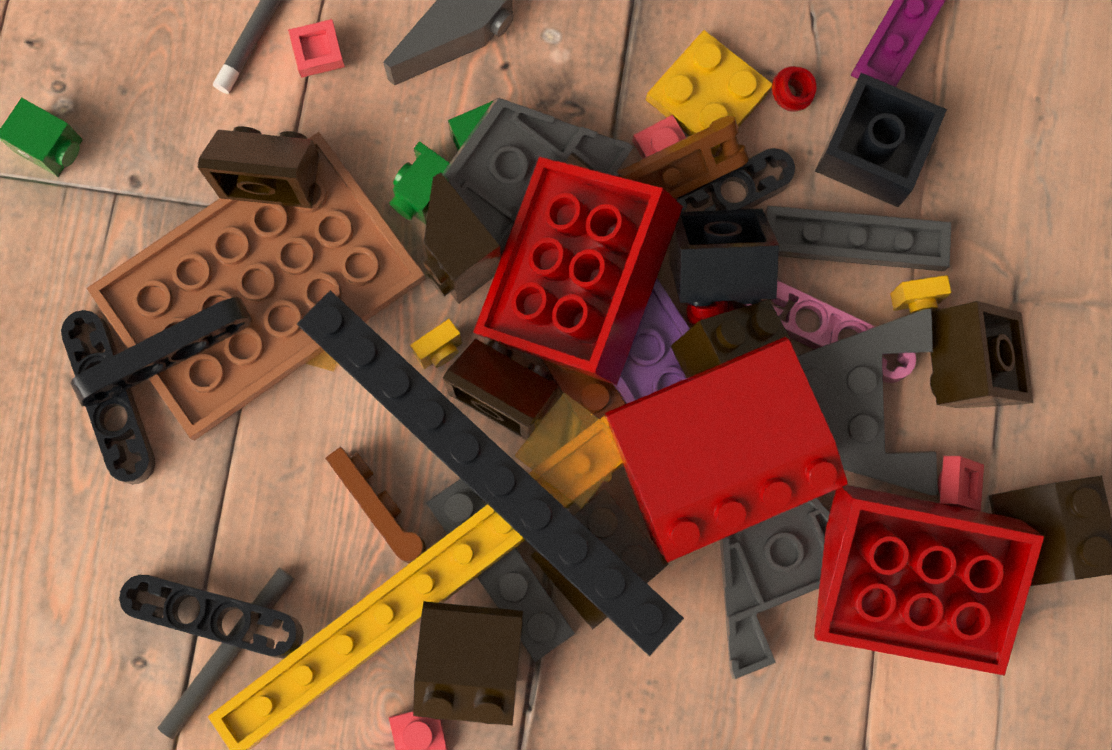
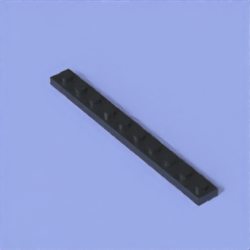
M331 290L297 323L314 342L649 657L684 620L683 616Z

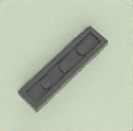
M767 206L765 210V215L779 244V257L945 271L950 267L951 222Z
M461 479L426 502L447 534L486 506L483 500ZM516 548L477 577L498 608L523 611L521 642L535 662L575 634Z

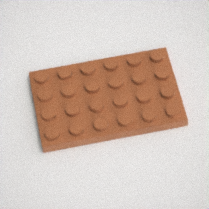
M320 132L308 138L313 141L319 154L312 208L219 198L86 288L127 348L218 302L234 297L242 299L252 319L249 326L237 334L149 378L184 431L194 441L324 351L297 323L330 290L366 322L426 280L421 269Z

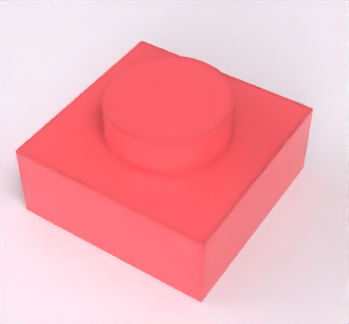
M332 19L288 29L301 78L345 67Z
M671 115L634 134L632 142L642 159L685 139L686 136L674 116Z
M943 456V468L938 477L940 503L981 511L984 464L962 456Z
M413 711L389 717L396 750H448L441 719L413 716Z

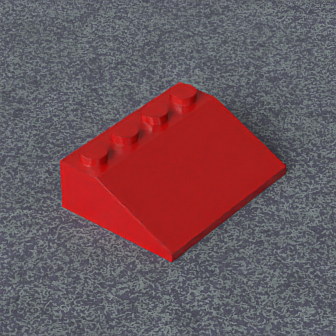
M539 157L473 333L576 372L617 385L683 206L664 188Z
M783 337L604 413L650 538L667 563L848 485L836 442L791 342L787 337Z
M851 485L838 488L835 491L825 532L814 637L818 641L1005 676L1044 536L1021 519Z

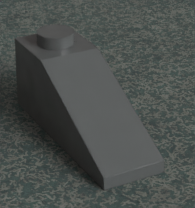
M436 0L384 60L383 64L388 81L397 85L486 46L494 35L500 37L509 28L514 18L512 0Z

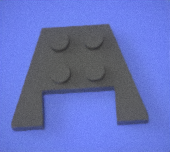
M496 98L442 174L500 245L502 257L539 157L565 163L571 154L590 170L615 175L634 147L622 140H615L598 134L596 131L578 127L555 119L553 116L501 98Z
M931 309L919 310L797 356L836 442L844 470L928 495H938L936 452H885L882 355L933 352Z
M817 498L720 540L729 668L732 679L740 678L776 663L757 614L817 590L820 587L825 532L830 513Z

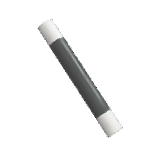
M260 0L213 82V86L216 89L229 94L282 0Z

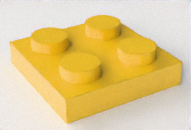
M703 30L648 91L646 101L664 116L669 117L673 115L680 128L689 136H692L708 128L713 121L725 116L735 117L739 128L771 91L772 83ZM720 144L711 148L713 155L720 150Z

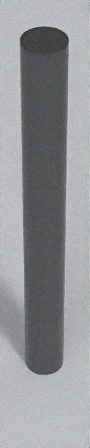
M279 567L252 604L272 609L295 578ZM244 614L227 636H234L242 631L245 625ZM221 643L158 726V730L171 739L175 738L242 648Z

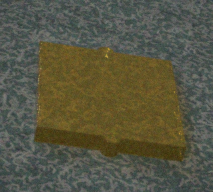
M564 393L543 420L538 419L535 421L536 429L514 456L583 509L603 482H610L612 480L611 472L621 461V457L610 427Z

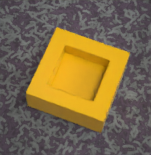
M948 275L901 282L890 293L894 311L909 309L911 314L923 309L937 310L938 304L952 292Z
M447 319L410 344V347L422 367L426 369L432 364L438 368L452 360L459 353L457 347L463 343L459 331L452 321Z

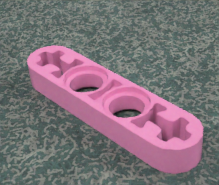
M777 280V297L772 299V302L783 308L788 303V300L795 303L787 313L785 322L781 320L789 337L812 349H817L838 341V334L843 329H852L861 333L875 327ZM773 306L776 313L780 317L784 310ZM801 309L813 310L820 319L819 329L810 333L802 331L796 324V313ZM899 353L897 361L903 364V367L898 366L893 371H889L886 368L888 361L882 357L883 382L895 383L908 376L915 368V353Z

